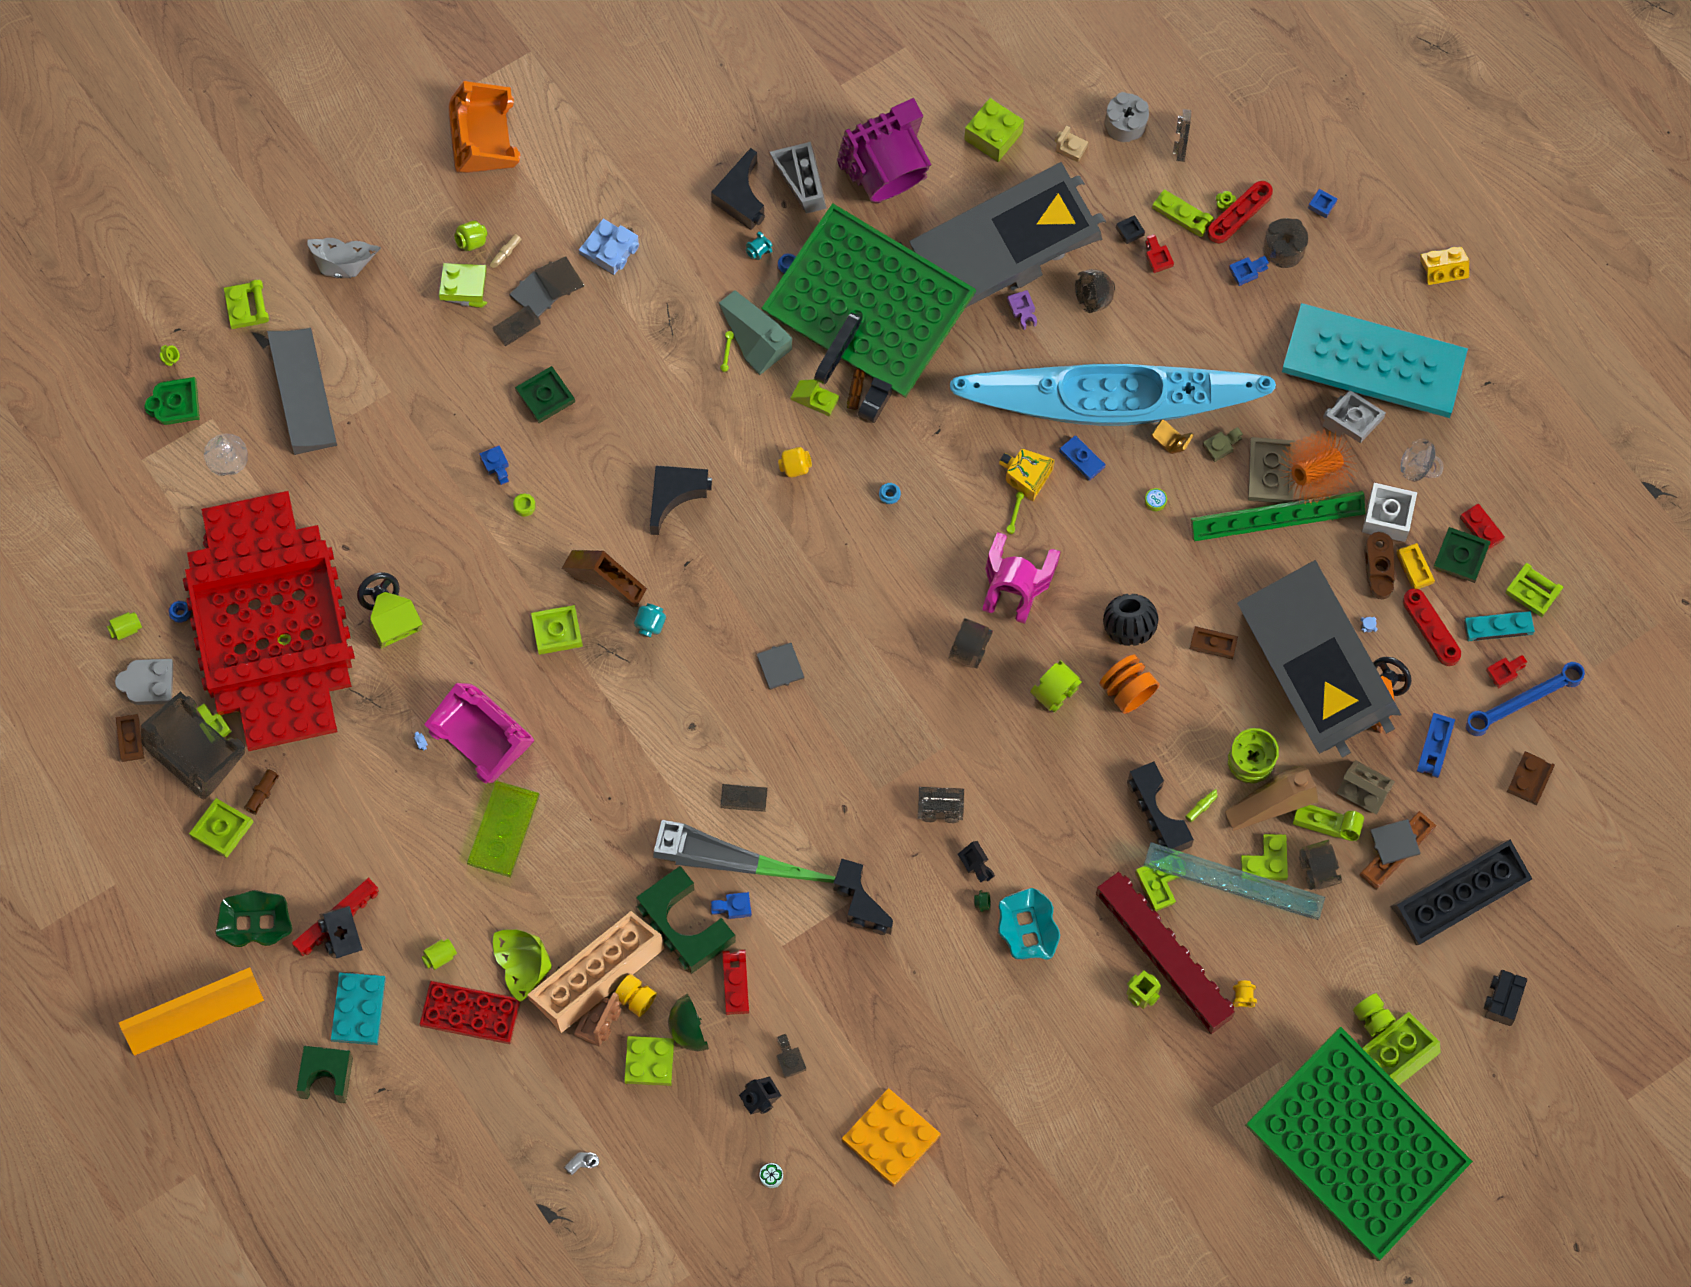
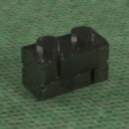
M919 787L918 819H922L924 822H935L936 819H943L947 823H957L959 820H963L964 789Z

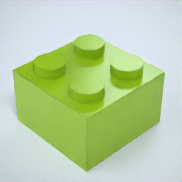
M989 98L965 127L964 140L999 162L1023 133L1024 120Z

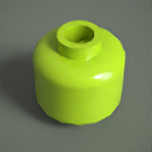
M475 220L469 221L457 227L454 239L460 249L472 251L484 246L487 230Z

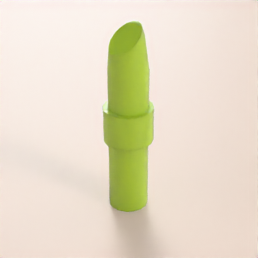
M1213 790L1204 799H1201L1185 818L1192 822L1202 812H1205L1210 807L1209 805L1218 798L1217 790Z

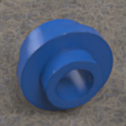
M176 601L169 608V616L174 622L182 623L190 618L191 611L188 610L186 602ZM179 610L184 611L182 615H177Z

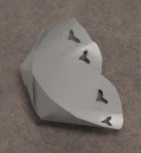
M336 238L308 239L307 245L321 274L336 278L356 277L381 249L379 246L361 241H352L345 244ZM312 244H314V245H321V246H319V247L316 249V247L313 246ZM328 244H331V246L336 245V247L330 249ZM355 247V248H357V249H359V248H362V249L359 250V252H357V251H356L355 249H353V248Z

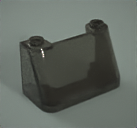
M180 691L141 725V741L144 748L198 797L205 800L244 756L245 746L238 738L233 739L230 737L227 740L197 715V704L190 696L186 697Z

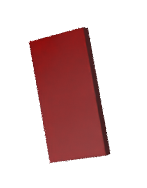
M430 981L419 1025L420 1027L510 1045L521 1001L515 997Z

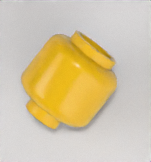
M802 447L784 450L781 459L778 460V465L781 472H785L789 478L807 474L809 468L812 467V461L808 451H805Z

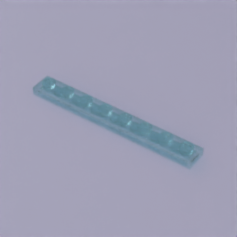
M1155 843L1149 844L1144 862L1146 867L1315 920H1319L1325 900L1324 896Z

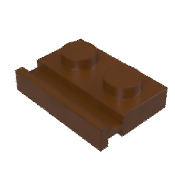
M1525 751L1507 792L1537 805L1555 764L1545 762L1546 760Z

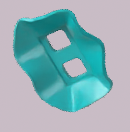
M1034 888L1019 891L1003 898L999 902L1000 920L998 933L1008 944L1012 957L1015 959H1051L1060 940V930L1053 920L1054 907L1052 902ZM1030 912L1033 922L1031 924L1019 925L1017 914ZM1035 933L1038 944L1026 947L1022 936Z

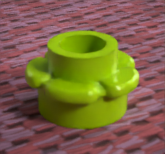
M1224 191L1216 196V204L1221 211L1228 209L1237 200L1229 191Z
M164 345L161 347L159 357L165 365L172 366L173 363L179 360L180 354L175 346Z

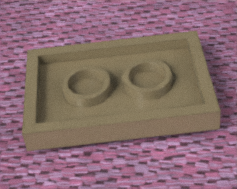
M1251 437L1248 484L1249 501L1289 503L1293 501L1292 473H1284L1292 471L1286 466L1291 467V469L1292 466L1286 462L1290 460L1282 450L1293 456L1294 453L1290 452L1292 449L1289 447L1293 448L1295 446V440Z

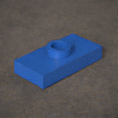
M1076 435L1059 449V452L1089 481L1105 468L1106 464Z

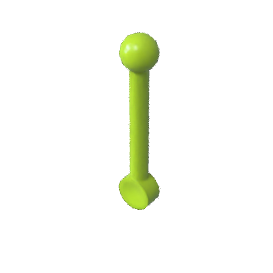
M728 331L725 334L727 339L723 364L720 366L723 372L729 369L727 365L731 340L734 338L732 331Z
M1023 492L1016 493L1017 500L1012 519L1006 530L1008 534L1015 532L1014 525L1020 502L1024 498Z

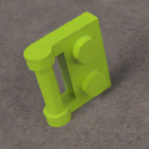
M253 280L250 283L224 288L231 329L263 324L269 321V315L265 311L262 295L263 283L261 280ZM251 292L254 294L257 314L251 316L247 293Z
M1526 563L1507 588L1505 594L1540 617H1543L1564 587L1559 583L1556 585L1532 569V565ZM1525 577H1530L1531 579H1533L1534 581H1536L1537 583L1551 591V594L1547 593L1546 591H1544L1543 589H1541Z

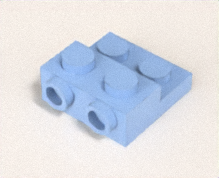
M603 218L580 247L579 254L615 275L618 270L624 268L629 255L637 251L639 247L638 235L621 225L618 228Z

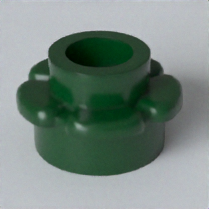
M980 890L979 894L974 896L975 908H979L980 912L990 910L991 908L990 893L983 892V890Z

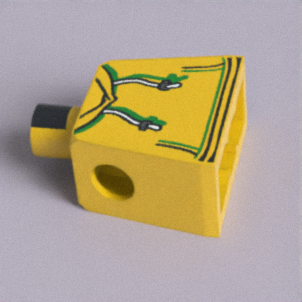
M1021 449L1016 458L1004 453L999 461V465L1008 469L1006 482L1019 492H1023L1024 496L1029 500L1034 501L1051 474L1055 460L1026 449Z

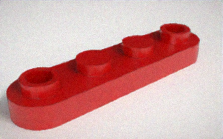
M1266 181L1254 183L1211 223L1208 230L1209 239L1218 244L1227 241L1270 201L1273 193L1271 184ZM1261 192V193H1264L1265 195H1264V196H1260L1258 193ZM1219 232V233H1221L1222 235H1221V236H1218V235H1216L1215 233Z
M1409 589L1403 597L1405 609L1439 661L1445 666L1456 665L1461 658L1460 647L1426 595L1419 589ZM1416 596L1419 600L1414 601L1411 597ZM1447 651H1453L1454 655H1449Z

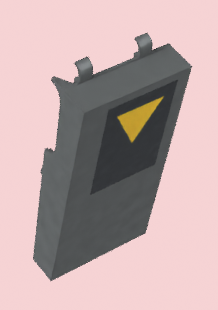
M1059 162L909 242L913 252L976 289V293L966 306L967 308L1016 282V285L1011 287L1012 291L1019 287L1021 288L1043 275L1040 266L1064 253L1103 240L1098 224L1101 222L1106 223V220L1102 213L1095 214L1094 216L1091 215L1076 188L1078 185H1085L1081 176L1078 175L1070 178L1062 162Z
M1316 560L1237 602L1319 754L1336 746L1342 758L1347 756L1351 752L1345 740L1379 722L1386 734L1395 729L1389 717L1402 714Z

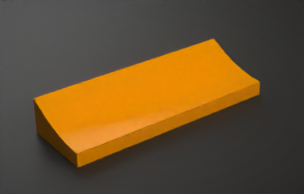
M249 967L118 1023L135 1056L263 1002L264 999Z

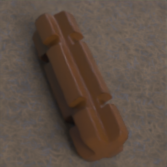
M858 368L853 372L847 400V408L852 410L858 409L865 378V372Z

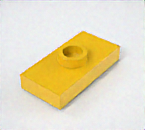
M1417 543L1396 551L1412 588L1420 589L1434 584V577Z

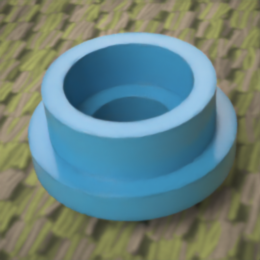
M886 483L881 486L879 498L882 502L894 504L900 499L901 491L896 484ZM892 492L894 495L892 497H888L886 493Z

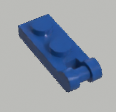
M1433 713L1417 772H1428L1433 777H1439L1455 719ZM1427 759L1436 760L1435 765L1427 763Z

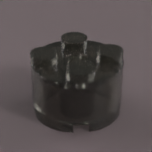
M1282 218L1269 224L1263 243V253L1269 262L1275 263L1280 268H1290L1296 266L1304 257L1308 244V232L1302 225V222L1299 219Z
M964 617L948 659L972 669L973 667L977 669L985 653L984 649L991 638L993 630Z
M1329 839L1304 846L1299 850V862L1302 870H1307V877L1305 879L1309 890L1314 889V891L1342 883L1341 875L1336 873L1339 865L1332 844L1329 845Z

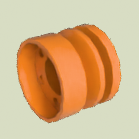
M1135 654L1127 656L1112 666L1099 683L1103 689H1107L1106 693L1109 696L1118 694L1114 699V703L1124 714L1130 713L1144 704L1160 686V683L1150 672L1142 674L1145 665L1139 663L1140 659Z

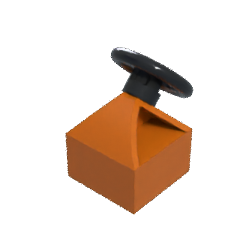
M1380 657L1373 662L1376 669L1379 666L1383 671L1380 676L1393 700L1394 696L1403 695L1410 689L1412 682L1411 674L1406 665L1400 660L1393 657ZM1386 663L1397 666L1403 674H1397L1390 670ZM1398 681L1405 682L1402 688L1393 690ZM1380 722L1371 726V728L1379 733L1383 731Z

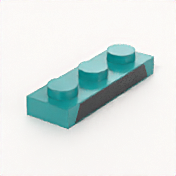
M1531 611L1469 617L1464 620L1468 642L1533 635L1535 632Z

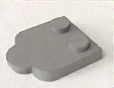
M135 660L128 665L127 671H122L117 675L115 679L116 687L121 692L126 693L129 701L135 705L172 704L173 660Z

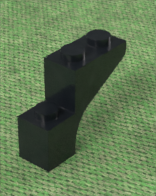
M841 859L834 880L833 890L844 897L853 896L847 915V922L856 928L863 929L866 927L873 929L872 931L879 935H885L886 933L891 935L893 919L862 887L863 864Z

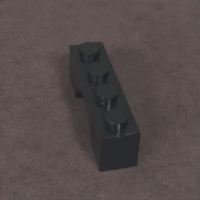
M1155 761L1130 771L1127 785L1132 793L1135 792L1138 798L1137 805L1141 812H1145L1148 818L1146 820L1151 832H1155L1158 838L1156 842L1160 851H1164L1166 856H1170L1192 847L1194 839L1184 820L1171 819L1159 810L1156 804V795L1162 789L1164 779Z

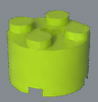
M1059 660L1039 679L1040 685L1038 687L1034 685L1030 693L1049 711L1055 713L1064 704L1066 696L1071 698L1077 692L1082 682L1063 661Z

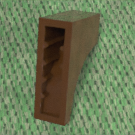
M572 550L562 566V569L576 581H583L601 587L618 596L632 607L638 606L647 590L643 584L605 551Z

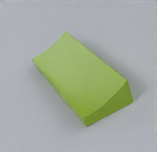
M1407 1012L1362 1048L1398 1085H1401L1441 1053L1440 1041L1410 1012Z

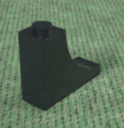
M752 148L745 153L711 191V202L750 230L755 225H760L765 218L764 205L755 197L749 185L750 174L757 164V152Z
M669 466L655 467L650 535H659L664 519L678 505L692 499L707 498V490L712 491V478L708 476V469Z

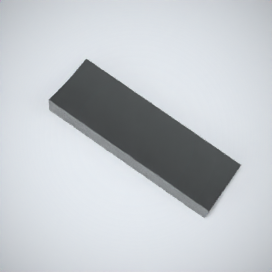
M312 329L267 331L294 455L337 446Z

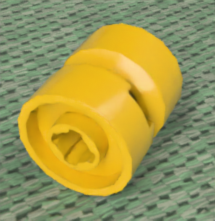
M629 974L615 991L619 996V1002L623 1006L628 1004L629 1010L638 1017L647 1012L657 996V992L649 986L642 987V981L632 974Z

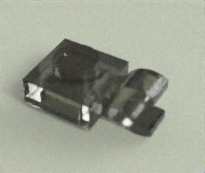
M786 1034L778 1036L777 1042L782 1053L777 1055L776 1058L784 1078L806 1071L807 1068L799 1048L791 1049Z

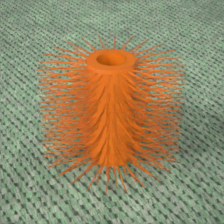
M1330 431L1327 438L1328 442H1325L1326 437L1323 440H1319V437L1318 441L1315 439L1314 442H1312L1313 439L1307 443L1306 441H1301L1302 447L1300 448L1299 446L1297 452L1289 447L1293 450V453L1297 454L1291 456L1294 463L1288 461L1293 465L1292 469L1286 466L1292 471L1284 473H1292L1291 478H1293V481L1295 480L1292 485L1294 486L1297 483L1295 490L1300 485L1301 493L1303 490V494V487L1306 484L1304 500H1307L1309 491L1310 493L1312 491L1309 501L1313 500L1316 489L1324 494L1322 497L1326 496L1328 490L1329 492L1334 490L1333 486L1336 480L1338 484L1349 487L1343 484L1341 480L1342 477L1346 479L1341 470L1344 473L1349 472L1342 469L1343 466L1350 468V466L1344 464L1347 461H1344L1345 459L1343 458L1347 457L1342 456L1340 453L1342 450L1338 451L1340 444H1338L1336 449L1334 441L1332 447L1329 444Z

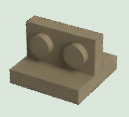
M1355 760L1347 770L1337 794L1377 815L1395 781Z

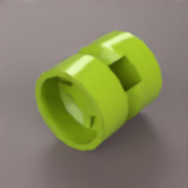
M1377 993L1370 995L1353 1009L1358 1019L1366 1022L1364 1027L1371 1037L1380 1034L1396 1021L1390 1010L1383 1008L1385 1003Z

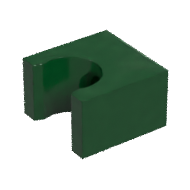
M304 1046L296 1090L299 1098L308 1099L312 1084L319 1078L327 1077L336 1082L334 1094L337 1102L346 1103L353 1063L351 1052L349 1050Z

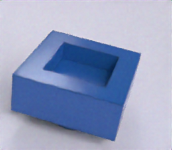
M1319 189L1309 203L1308 209L1327 218L1338 199Z

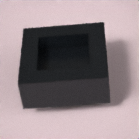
M1135 215L1116 224V229L1126 244L1145 236V230Z

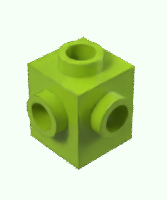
M1145 970L1139 976L1134 975L1127 983L1128 990L1126 994L1128 995V1000L1136 1007L1140 1006L1144 1009L1148 1004L1150 1006L1154 1005L1160 998V995H1158L1161 988L1159 981Z

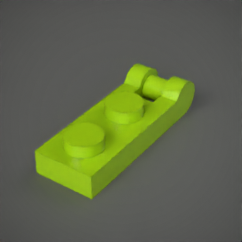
M1165 189L1152 205V209L1199 237L1203 236L1206 232L1205 228L1214 221V218L1209 213H1203Z

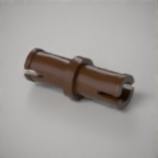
M270 769L265 771L264 776L259 784L254 786L253 794L244 806L246 811L257 815L265 799L270 797V791L279 778L276 772Z

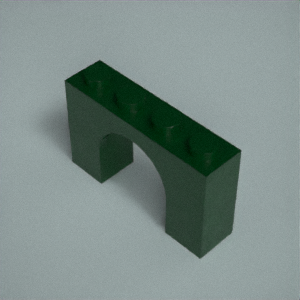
M679 866L636 897V909L643 918L646 916L651 922L649 925L664 938L663 943L670 953L674 951L679 957L677 958L679 965L684 970L688 969L692 974L736 942V935L722 918L696 935H682L672 929L667 920L670 909L678 901L694 891V882L684 869Z

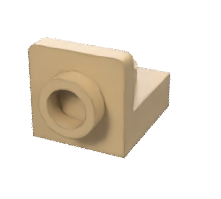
M1066 126L1063 132L1059 131L1055 138V143H1057L1056 152L1079 162L1088 147V141L1071 134L1069 126Z

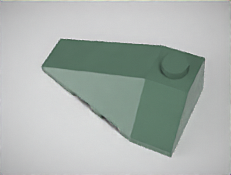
M736 290L719 302L727 323L733 331L735 340L742 350L745 361L759 375L792 350V337L778 323Z

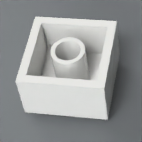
M1374 483L1369 497L1362 532L1367 534L1384 532L1394 540L1405 542L1410 530L1417 492Z

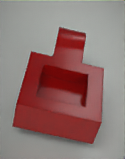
M1155 234L1147 236L1148 241H1145L1149 251L1146 252V257L1153 273L1173 267L1174 261L1167 246L1160 247Z
M1523 655L1511 662L1505 657L1489 666L1486 672L1499 689L1518 677L1516 672L1526 667L1527 660Z

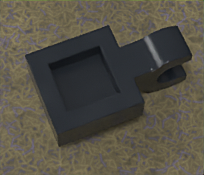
M978 841L971 842L958 853L968 873L975 872L977 879L981 883L985 880L988 882L995 877L994 872L984 864L989 859Z

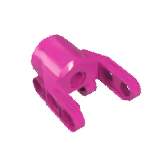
M997 532L985 567L990 587L982 611L993 613L1002 590L1022 596L1016 610L1017 615L1015 619L1017 622L1025 624L1034 597L1049 588L1061 551L1049 550L1043 568L1039 570L1022 557L1001 558L1007 536Z

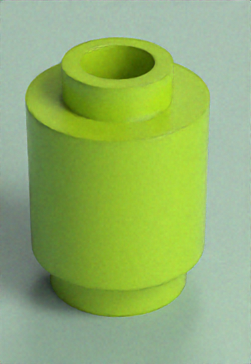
M127 612L109 620L110 625L107 626L111 637H116L118 641L137 633V630L142 628L135 612L131 614Z
M441 939L423 950L424 956L421 958L428 969L432 967L433 970H436L453 960V956L457 955V952L449 939L444 941Z

